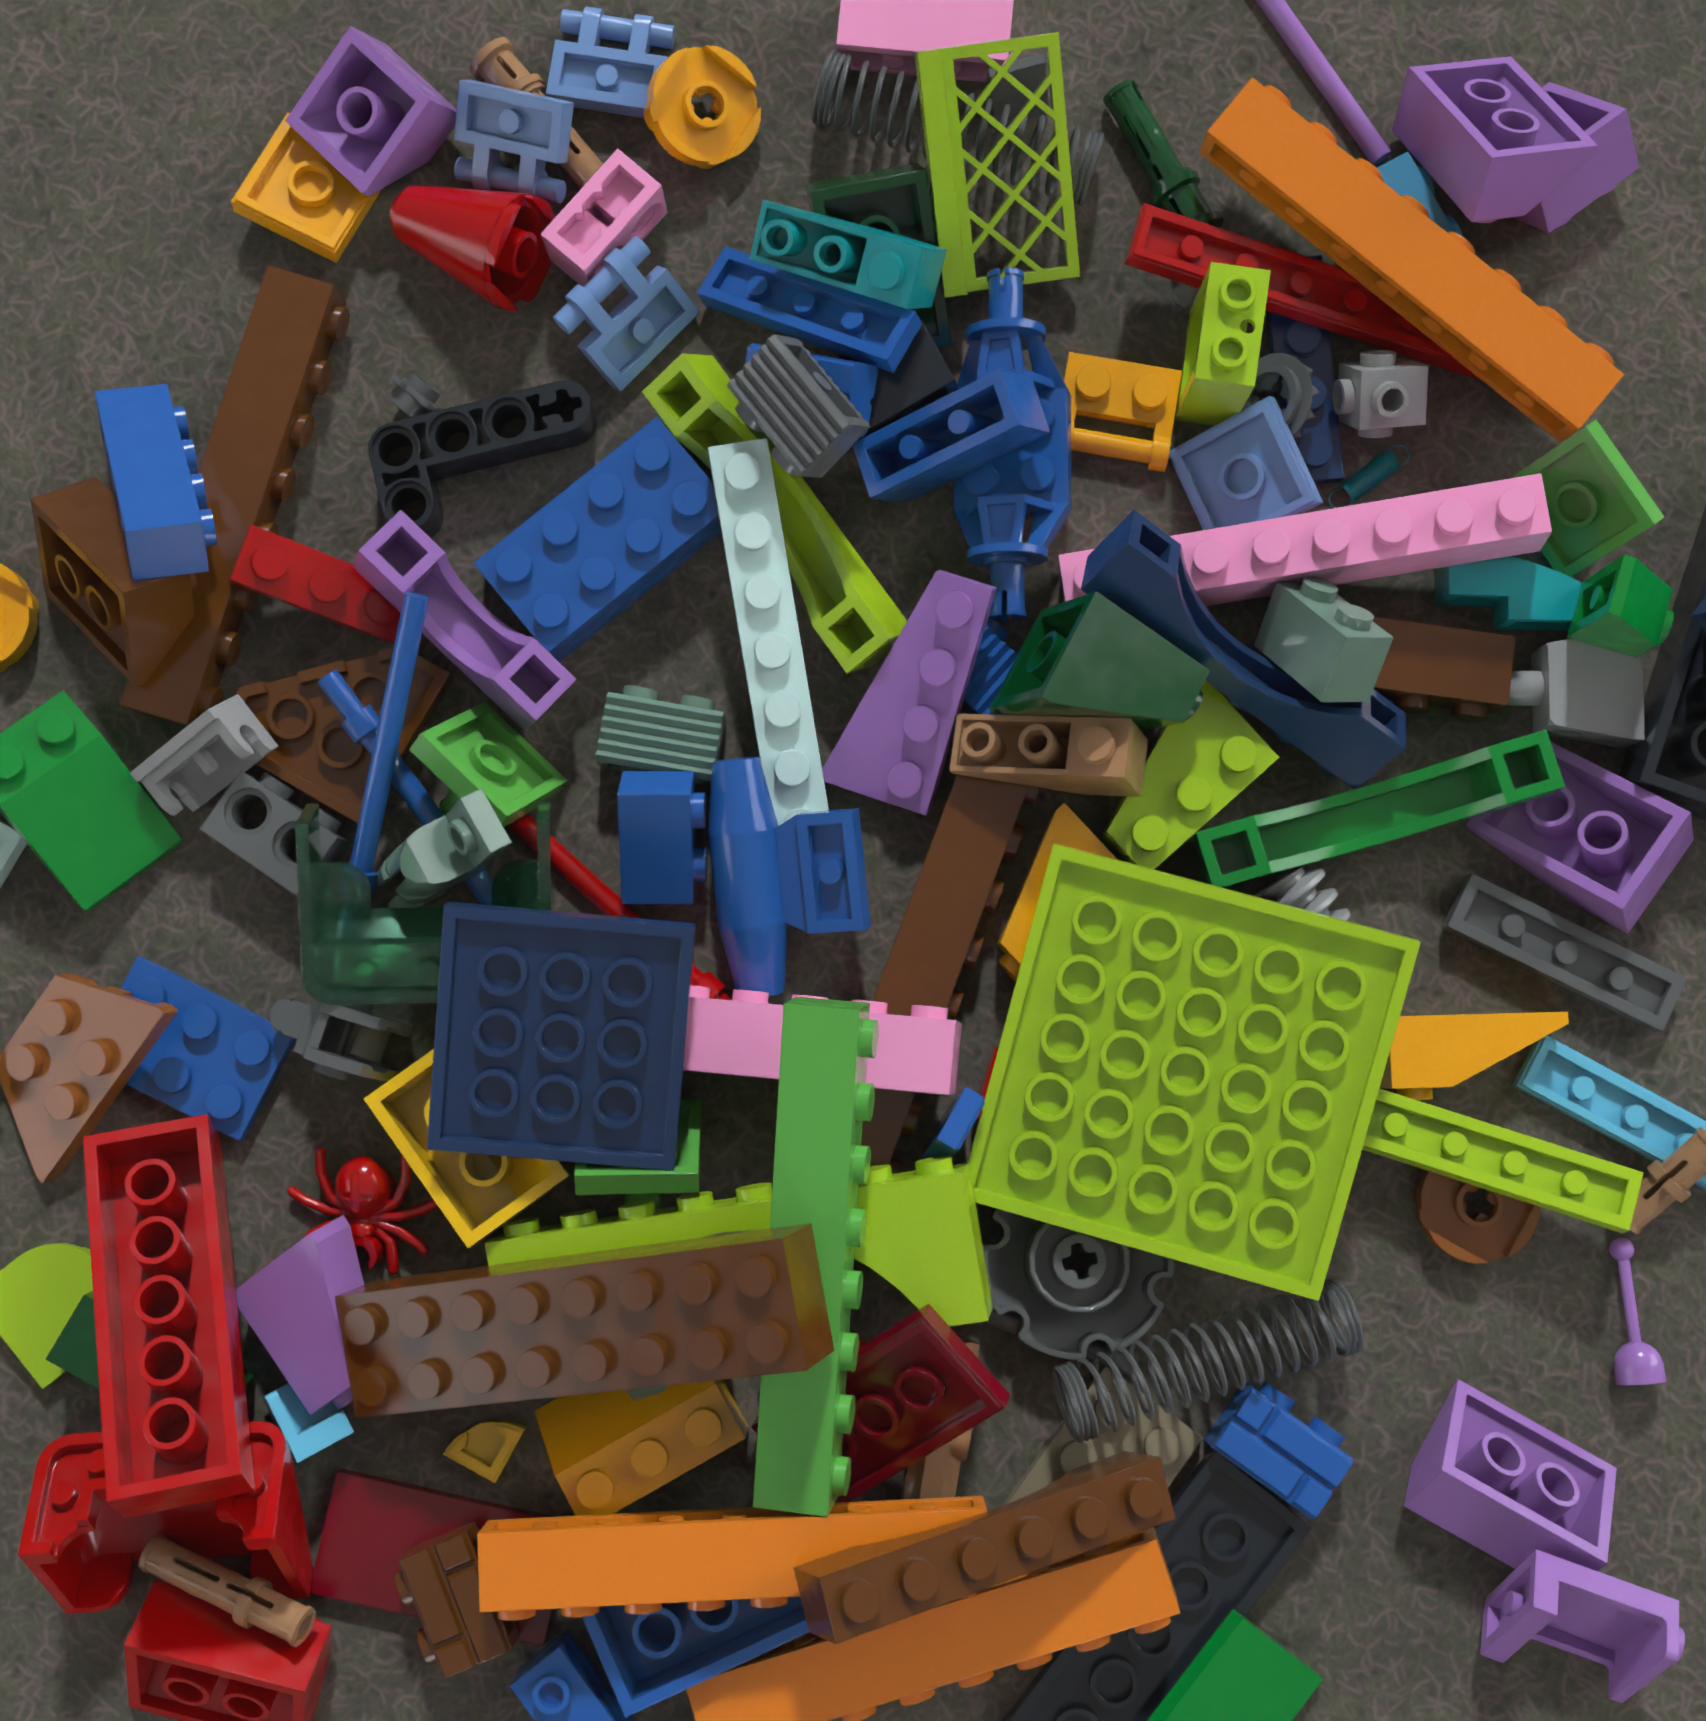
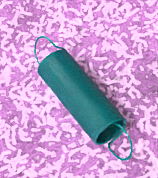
M1394 445L1339 485V489L1332 491L1328 498L1330 505L1336 508L1331 504L1330 496L1333 492L1341 490V488H1344L1351 498L1348 506L1356 502L1396 472L1400 466L1409 461L1410 453L1408 449L1404 447L1408 452V459L1401 465L1390 449L1395 446H1404Z

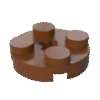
M1423 1170L1415 1191L1416 1219L1429 1241L1446 1255L1468 1263H1488V1261H1496L1502 1257H1509L1519 1252L1531 1239L1539 1221L1540 1207L1487 1190L1484 1200L1491 1205L1489 1213L1487 1215L1476 1213L1471 1219L1465 1213L1467 1205L1463 1202V1197L1467 1191L1474 1193L1479 1187Z

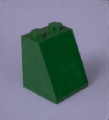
M1095 591L1040 611L989 710L996 715L1131 718L1138 728L1144 731L1184 723L1192 717L1202 702L1203 692L1201 688L1210 670Z

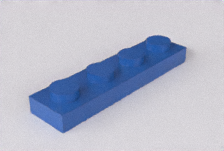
M726 246L697 291L704 306L855 360L877 365L876 367L892 373L896 370L922 325L914 310L905 309L750 260L749 254Z

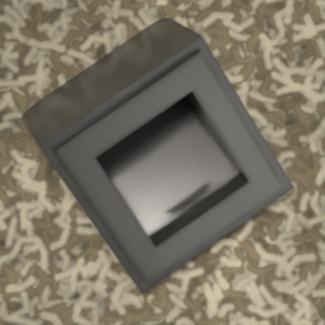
M1036 54L1015 60L1007 72L1034 93L1046 77L1043 54ZM991 67L987 71L986 86L996 73ZM1003 77L987 97V100L991 98L993 101L990 111L991 116L998 122L1004 106L1009 103L1010 112L1006 126L1010 125L1028 101L1027 97ZM1046 89L1039 99L1049 106L1048 89ZM1034 105L1028 113L1027 120L1039 118L1043 114L1046 116L1047 114Z

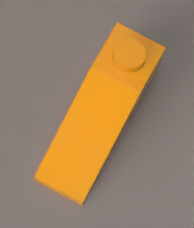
M1568 1012L1400 1016L1380 1088L1396 1089V1094L1414 1100L1433 1099V1088L1453 1087L1569 1024Z

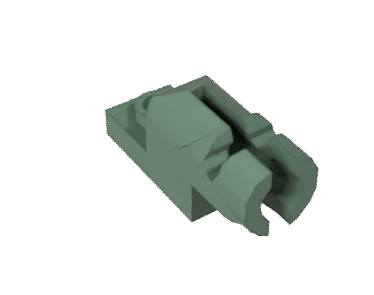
M482 788L460 798L445 816L418 828L384 861L377 872L378 887L390 882L400 872L405 877L403 882L395 889L399 895L387 904L396 913L412 914L426 907L431 901L441 897L451 887L481 873L512 843Z

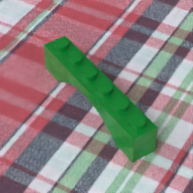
M1546 729L1491 745L1365 787L1196 832L1190 839L1203 883L1231 889L1289 872L1302 866L1306 867L1545 797L1564 788L1565 784Z

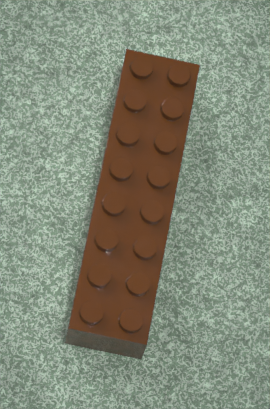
M811 1223L375 1280L335 1296L356 1418L806 1371L834 1351Z

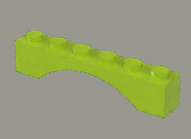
M682 353L642 393L674 437L710 469L708 447L767 438L788 567L807 607L811 624L846 673L874 666L890 652L907 622L906 618L802 476H793L781 468L771 453L775 445L765 432L755 431L739 417L735 410V406L739 401L727 387L728 382L731 380L714 356Z

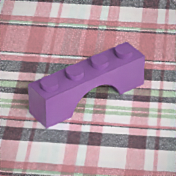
M402 510L358 550L353 568L400 613L405 592L418 593L429 597L422 634L525 732L576 680L536 639L513 630L484 607L456 575L446 553Z

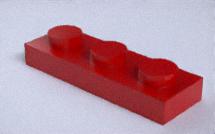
M250 525L229 582L394 645L401 613L353 568V564L260 527Z

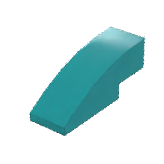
M1509 556L1436 568L1435 606L1492 607V630L1569 632L1582 583L1559 571L1528 560Z

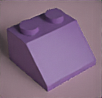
M350 26L285 121L362 194L370 196L430 162L455 127L457 109L389 46Z
M1548 82L1541 88L1581 127L1598 147L1592 159L1524 216L1514 217L1516 220L1546 233H1550L1554 229L1565 225L1572 216L1600 196L1612 191L1619 182L1639 169L1626 108Z

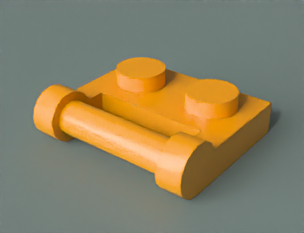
M1069 352L1064 382L1071 394V451L1148 464L1147 470L1165 472L1170 453L1171 435L1182 371ZM1080 415L1154 428L1152 441L1074 428L1075 416Z

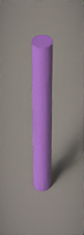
M1255 0L1368 161L1375 166L1386 159L1392 151L1286 1Z

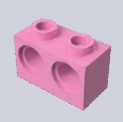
M617 148L541 233L550 260L579 285L584 286L604 266L602 259L614 247L620 250L633 236H637L643 241L668 213L662 185Z

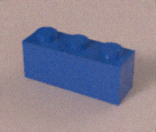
M999 368L856 441L853 444V448L869 497L904 504L1049 434L1050 430L1033 379Z

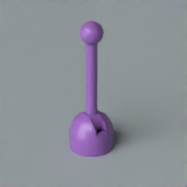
M1616 1238L1611 1242L1609 1251L1618 1263L1629 1342L1624 1344L1615 1355L1613 1367L1616 1385H1647L1667 1382L1662 1357L1651 1345L1641 1341L1630 1259L1634 1255V1246L1626 1238Z

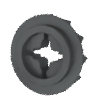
M1272 353L1260 358L1255 388L1241 411L1265 399V393L1271 395L1273 393L1280 394L1283 398L1287 399L1286 402L1288 403L1287 407L1281 410L1285 423L1288 425L1293 438L1302 437L1301 427L1305 420L1316 417L1310 409L1312 397L1319 393L1311 383L1310 377L1313 370L1302 364L1298 357L1285 353Z

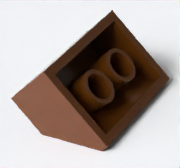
M97 477L31 498L45 593L135 687L146 683L195 616L192 590L197 586L195 573L133 581L115 496Z

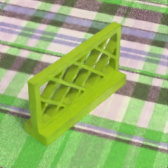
M1059 32L914 51L937 246L947 249L941 270L943 296L946 298L968 295L967 292L988 289L987 276L976 277L974 253L988 234L1014 254L1005 267L1015 268L1018 262L1022 260L1032 268L1031 270H1023V284L1080 277ZM1046 47L1048 74L1034 93H1032L1007 71L1023 50ZM1011 52L1001 66L988 56L990 54ZM978 56L996 72L975 102L956 87L953 62L955 59ZM1002 77L1028 98V101L1007 128L981 107ZM1049 85L1052 109L1039 99ZM957 97L970 107L961 120L959 119ZM1034 105L1053 119L1054 135L1039 155L1013 134ZM976 112L1002 133L981 163L962 148L961 132ZM1008 140L1012 141L1034 160L1013 189L987 169ZM1054 148L1056 151L1057 170L1045 161ZM964 158L977 168L967 182ZM1040 166L1053 175L1059 184V196L1045 215L1019 195ZM982 174L1008 194L987 223L972 212L968 205L967 194ZM1014 200L1040 220L1019 248L1015 247L993 229ZM1060 208L1063 230L1051 221ZM970 219L983 228L973 242ZM1046 226L1064 240L1066 265L1041 268L1025 255ZM1005 267L1000 272V278H1005Z

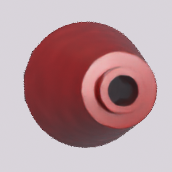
M411 185L398 194L391 204L389 218L395 237L493 306L515 312L519 309L514 304L520 299L530 303L537 296L552 263L541 237V233L547 227V223L550 224L555 218L549 202L527 193Z

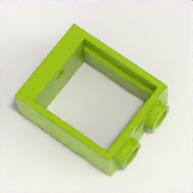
M1216 262L1210 263L1189 312L1175 421L1216 426L1241 412L1255 388L1271 270ZM1248 323H1251L1254 328L1252 333H1246Z

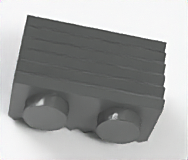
M776 334L769 337L767 343L759 348V352L752 355L751 361L744 364L743 369L737 372L735 378L729 381L727 385L739 401L735 406L739 417L755 431L765 432L775 445V448L771 451L773 458L781 468L793 476L822 478L870 428L869 423L863 419L862 414L848 401L847 396L833 383L832 378L826 374L825 369L818 365V361L811 356V353L804 348L803 343L797 338Z

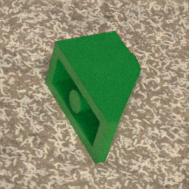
M1623 555L1582 582L1567 638L1636 658L1661 645L1667 638L1674 618L1673 611L1668 609L1673 589L1637 558Z

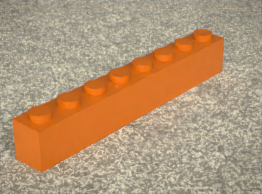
M1252 77L1207 131L1199 151L1201 156L1559 443L1565 441L1583 426L1625 375L1614 366V361L1606 350L1596 344L1585 343L1567 329V322L1557 311L1547 306H1538L1523 294L1520 284L1512 275L1501 269H1492L1475 255L1473 246L1467 239L1455 232L1447 233L1429 218L1428 211L1418 200L1408 195L1401 196L1383 182L1380 171L1373 164L1361 158L1354 159L1339 147L1335 136L1328 128L1318 122L1309 123L1291 108L1289 99L1279 89L1271 85L1263 86Z
M983 1496L835 1503L828 1517L741 1507L488 1520L477 1533L480 1612H498L499 1619L515 1621L534 1617L538 1609L561 1608L562 1616L586 1617L597 1614L599 1606L624 1605V1612L629 1614L654 1613L662 1609V1603L687 1602L689 1610L711 1611L723 1608L725 1600L750 1599V1605L757 1608L780 1607L788 1603V1597L800 1596L793 1567L850 1547L881 1542L951 1524L987 1512V1507ZM976 1592V1593H973V1594H970V1595H968V1596L962 1597V1598H968V1597L975 1596V1595L977 1594V1592Z
M1152 1527L981 1590L975 1596L954 1600L838 1644L808 1632L686 1689L695 1721H829L841 1717L842 1721H861L877 1712L876 1706L898 1699L903 1706L914 1705L931 1698L936 1693L935 1688L957 1681L961 1688L973 1687L990 1680L994 1676L993 1670L1016 1664L1019 1670L1032 1669L1049 1662L1053 1658L1052 1652L1075 1646L1078 1652L1095 1650L1108 1644L1112 1640L1111 1634L1134 1628L1138 1634L1157 1631L1169 1625L1171 1622L1170 1616L1180 1614V1608L1155 1528Z

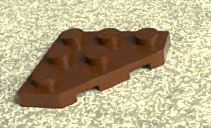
M394 646L377 650V654L345 662L340 660L298 671L297 675L268 683L260 681L239 687L235 695L238 694L278 745L275 750L256 765L358 823L371 755L361 742L354 744L341 726L345 720L317 682L328 673L337 669L365 707L370 704L380 717ZM417 655L397 751L404 761L410 752L409 749L423 731L454 679L449 672Z

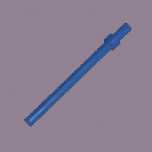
M405 592L351 860L350 863L344 864L339 890L344 894L336 935L346 939L359 938L367 897H372L375 893L378 870L374 868L429 601V597L418 593Z
M337 669L333 670L321 678L317 684L345 720L341 726L354 744L361 742L372 757L379 716L370 704L364 707ZM397 752L391 784L423 826L445 816ZM485 869L464 881L480 904L512 907Z

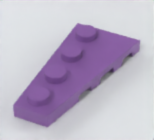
M943 570L935 572L822 768L824 782L925 816L931 812L954 735L957 714H960L997 587Z

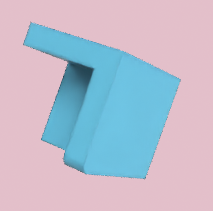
M289 1383L262 1397L275 1426L281 1430L291 1448L294 1463L308 1458L354 1432L344 1411H339L332 1401L310 1415Z

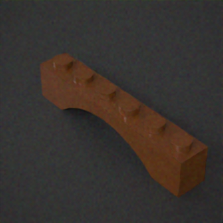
M1123 1451L1072 1469L1046 1487L985 1513L919 1533L850 1547L793 1567L809 1632L834 1644H838L1174 1520L1176 1517L1160 1457Z

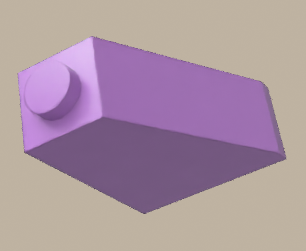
M343 1215L309 1233L236 1289L237 1307L310 1415L331 1401L338 1410L353 1401L335 1296L364 1285L351 1227Z

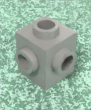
M1390 350L1364 351L1360 353V361L1339 363V379L1334 382L1332 387V405L1335 413L1338 415L1339 422L1357 429L1358 436L1365 438L1390 437L1393 435L1394 427L1426 425L1428 365L1405 357L1396 358V352Z

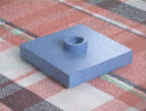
M1266 397L1170 450L1169 457L1203 530L1302 514L1323 503L1291 431L1284 421L1275 397Z

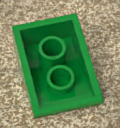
M64 690L0 733V813L85 914L183 842L141 785L130 775L128 768L101 733Z

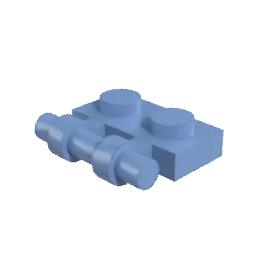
M586 6L583 12L563 9L560 18V32L579 35L578 43L555 40L546 96L574 102V108L644 118L649 82L659 65L668 58L667 56L649 54L651 46L673 49L675 26L654 23V17L635 14L634 19L604 15L602 8ZM601 39L629 43L628 50L601 47L599 44H601Z
M459 80L454 140L474 144L473 159L459 157L456 160L454 166L455 178L472 183L476 190L498 191L499 189L508 192L527 193L546 201L561 204L566 196V183L563 180L548 177L545 167L546 161L558 164L566 163L568 160L574 102L475 80ZM500 151L521 155L519 170L503 167L499 160Z
M633 236L620 250L614 247L602 259L604 266L584 286L577 284L565 296L567 303L553 316L557 325L569 335L584 320L593 330L577 347L604 379L620 392L700 313V310L666 268L657 265L646 277L641 274L637 266L651 251L637 236ZM621 283L629 294L607 314L600 303Z

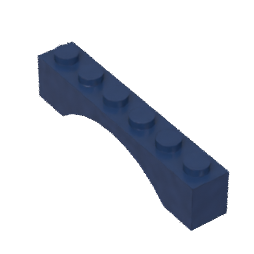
M1133 510L1087 556L1081 586L1082 591L1086 594L1097 591L1209 669L1210 672L1205 681L1225 694L1228 701L1236 709L1251 713L1270 727L1273 734L1280 741L1288 745L1293 744L1311 757L1325 774L1331 777L1337 776L1353 789H1357L1406 749V713L1373 689L1369 702H1320L1273 661L1264 658L1235 639L1215 620L1198 597L1186 570L1181 544L1137 511Z

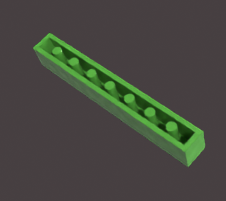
M795 997L783 1004L770 1229L812 1224L834 1351L806 1371L761 1375L753 1508L828 1517L838 1496H846L849 1489L851 1458L842 1456L843 1433L850 1434L852 1431L855 1415V1396L846 1395L847 1371H855L859 1352L858 1333L849 1332L851 1309H859L863 1289L862 1271L853 1270L855 1247L863 1246L867 1226L866 1209L857 1208L859 1184H867L871 1163L870 1146L861 1145L863 1121H871L875 1100L874 1083H865L867 1058H875L879 1037L878 1020L869 1019L870 1003Z

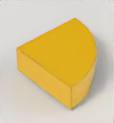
M488 1420L498 1422H480L478 1425L475 1424L476 1426L459 1434L446 1448L443 1455L496 1483L526 1429V1426L509 1420Z

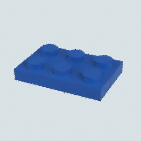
M137 956L121 989L133 992L132 997L147 1002L171 1004L178 1012L129 1079L127 1085L191 1117L208 1114L216 1130L238 1141L245 1140L296 1039L276 1032L275 1029H272V1025L269 1024V1019L145 957Z

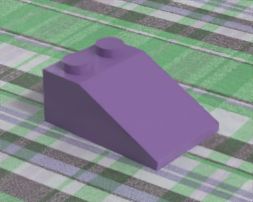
M1551 742L1565 784L1564 788L1545 797L1470 818L1466 826L1575 906L1628 934L1693 842L1691 812Z

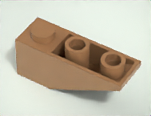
M957 714L949 771L953 774L1082 795L1142 797L1148 739L1131 718Z

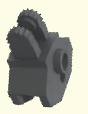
M340 990L337 1000L313 994L310 1004L282 997V1000L277 999V1002L272 1004L273 1007L269 1009L270 1015L268 1016L272 1029L297 1039L293 1052L303 1055L304 1059L315 1062L313 1071L344 1081H348L350 1074L386 1082L395 1077L397 1070L394 1067L381 1063L390 1034L393 1032L401 1036L410 1037L413 1028L411 1023L372 1011L375 1000L344 990Z

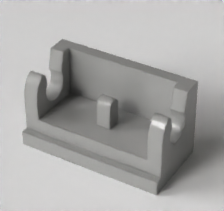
M237 694L206 710L132 770L130 775L136 782L141 781L163 810L175 816L183 810V807L179 800L172 795L170 788L194 812L228 787L240 771L247 772L275 750L278 745Z

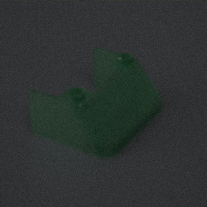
M538 802V860H515L505 864L497 871L491 889L493 906L552 911L550 802ZM306 804L295 824L301 973L306 991L315 1000L329 1005L437 1003L444 907L372 908L371 886L362 870L344 862H321L319 804Z

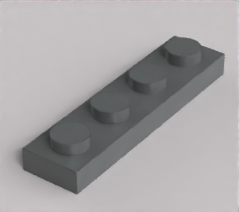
M1473 873L1465 876L1441 927L1654 1032L1664 1031L1687 981L1686 977Z

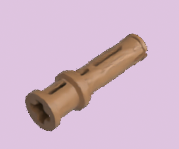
M506 37L496 38L487 43L475 55L470 64L469 71L477 81H485L488 84L546 96L544 80L539 74L529 73L514 55L515 48ZM571 126L568 160L566 163L558 164L581 189L603 163Z

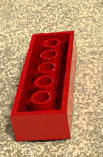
M208 1114L83 1136L107 1503L124 1518H130L254 1492V1472L221 1139Z

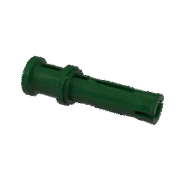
M1126 80L1114 86L1104 96L1103 103L1110 110L1131 150L1153 185L1151 200L1154 206L1221 228L1224 219L1220 212L1212 211L1198 188L1200 178L1197 172L1189 167L1182 166L1162 128L1141 95L1135 80Z

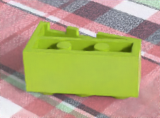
M1207 681L1204 682L1201 688L1203 692L1202 702L1193 716L1184 723L1162 727L1146 756L1142 797L1123 796L1100 836L1103 843L1120 861L1155 869L1280 758L1219 690Z

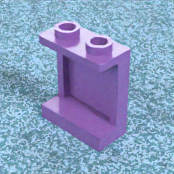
M1537 1549L1486 1597L1483 1607L1480 1655L1504 1663L1530 1639L1543 1642L1604 1664L1609 1670L1608 1698L1619 1703L1626 1701L1641 1688L1646 1687L1650 1681L1668 1667L1676 1664L1684 1650L1685 1633L1679 1627V1600Z

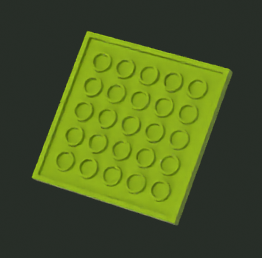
M1054 843L984 1100L985 1104L982 1108L968 1160L975 1202L1319 1301L1421 942L1406 936Z

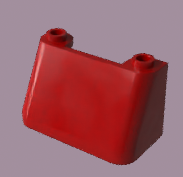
M249 1422L255 1483L254 1492L130 1518H124L106 1500L102 1432L73 1433L61 1436L44 1449L36 1464L18 1556L66 1614L99 1612L110 1609L119 1603L129 1591L133 1580L135 1563H139L144 1548L158 1534H163L167 1536V1539L208 1558L251 1555V1579L256 1576L263 1577L272 1582L274 1591L291 1599L310 1598L313 1573L312 1554L291 1448L281 1430L270 1422Z

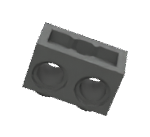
M240 771L202 824L200 830L294 895L310 900L350 843L336 833L342 823L314 804L306 812L292 803L289 799L294 790L270 773L264 771L262 776L257 779L248 773ZM263 800L267 807L266 819L262 825L250 830L245 822L246 811L252 803ZM310 832L315 839L314 853L308 860L298 863L292 853L294 841L300 835Z

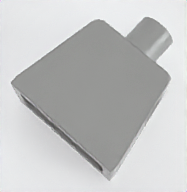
M1566 639L1546 643L1531 652L1532 671L1512 670L1508 706H1532L1533 733L1547 729V733L1550 736L1616 748H1626L1645 740L1643 654L1634 658L1577 640Z

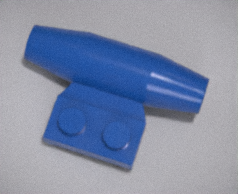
M760 757L713 761L708 838L718 929L735 989L767 992L769 996L778 995L785 991L788 925L806 931L807 934L861 931L871 927L859 808L800 813L783 824L778 825Z

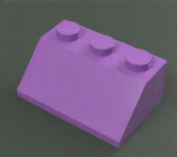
M1511 56L1409 67L1392 128L1393 133L1461 209L1464 215L1471 222L1492 223L1497 219L1526 215L1592 159L1598 147L1581 127Z
M1458 1379L1453 1385L1411 1466L1404 1507L1514 1569L1537 1549L1599 1571L1608 1562L1617 1468Z

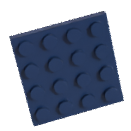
M447 902L444 905L427 1149L674 1171L677 1155L696 923Z

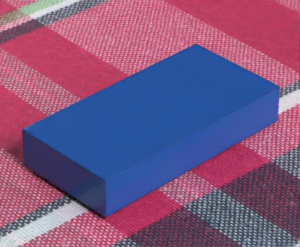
M965 1087L945 1111L918 1160L936 1156L953 1157L962 1146L985 1104L983 1101L985 1097Z

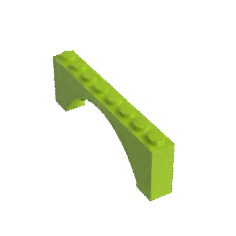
M936 1156L916 1161L915 1171L892 1174L891 1165L870 1166L867 1184H859L857 1208L866 1209L867 1226L864 1244L862 1247H855L854 1259L873 1269L899 1289L918 1309L929 1303L948 1326L988 1321L993 1309L969 1163L953 1165L951 1156ZM767 1182L742 1186L735 1189L736 1197L714 1200L712 1191L687 1194L676 1198L678 1206L655 1209L654 1200L632 1202L619 1206V1215L597 1218L596 1209L578 1210L561 1215V1224L540 1227L538 1217L507 1222L503 1225V1233L485 1243L488 1266L702 1238L724 1232L770 1229L772 1184Z

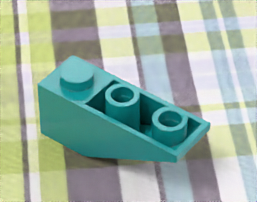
M763 200L749 259L905 309L932 308L947 249L880 229Z

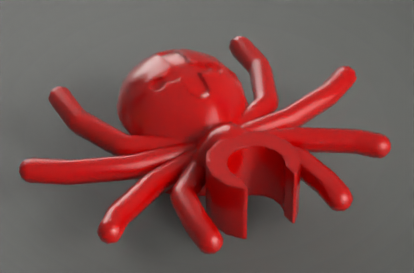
M319 1147L315 1150L316 1175L325 1198L334 1206L313 1199L296 1187L291 1186L287 1189V1194L308 1208L327 1216L341 1217L343 1215L350 1224L356 1252L357 1245L364 1247L369 1253V1270L386 1253L389 1274L396 1275L399 1272L396 1240L392 1234L412 1245L421 1255L425 1256L429 1253V1247L422 1239L402 1226L390 1222L403 1221L425 1215L438 1208V1205L432 1198L419 1206L400 1211H391L402 1204L411 1181V1167L403 1155L401 1156V1177L397 1188L395 1187L392 1175L377 1161L368 1156H357L347 1160L340 1168L335 1179L334 1192L326 1172L325 1149ZM335 1219L328 1220L310 1229L301 1239Z

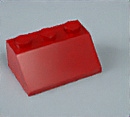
M155 1580L124 1644L129 1707L180 1721H313L331 1654L332 1625L322 1623L316 1617L314 1625L304 1642L297 1647H293L289 1642L255 1625L246 1629L233 1622L232 1614L200 1598L194 1597L170 1583Z

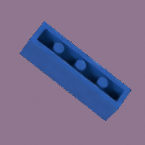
M167 384L94 391L103 446L133 581L209 571L206 547L217 545L212 511L207 507L203 477L201 473H198L193 439H189L184 406L173 407Z

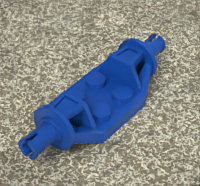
M1005 267V278H1000L999 268L990 270L987 273L989 319L973 323L966 328V343L969 344L957 386L960 389L999 368L1031 377L1050 433L954 479V512L970 547L967 550V563L990 569V585L997 587L989 613V619L1004 622L1009 621L1008 616H1013L1014 621L1026 619L1025 569L1048 561V547L1072 509L1071 394L1044 343L1046 341V327L1040 322L1023 318L1024 272L1011 267ZM1028 349L1032 371L1025 369L1022 350ZM1035 515L1028 543H1023L1022 536L1025 516Z

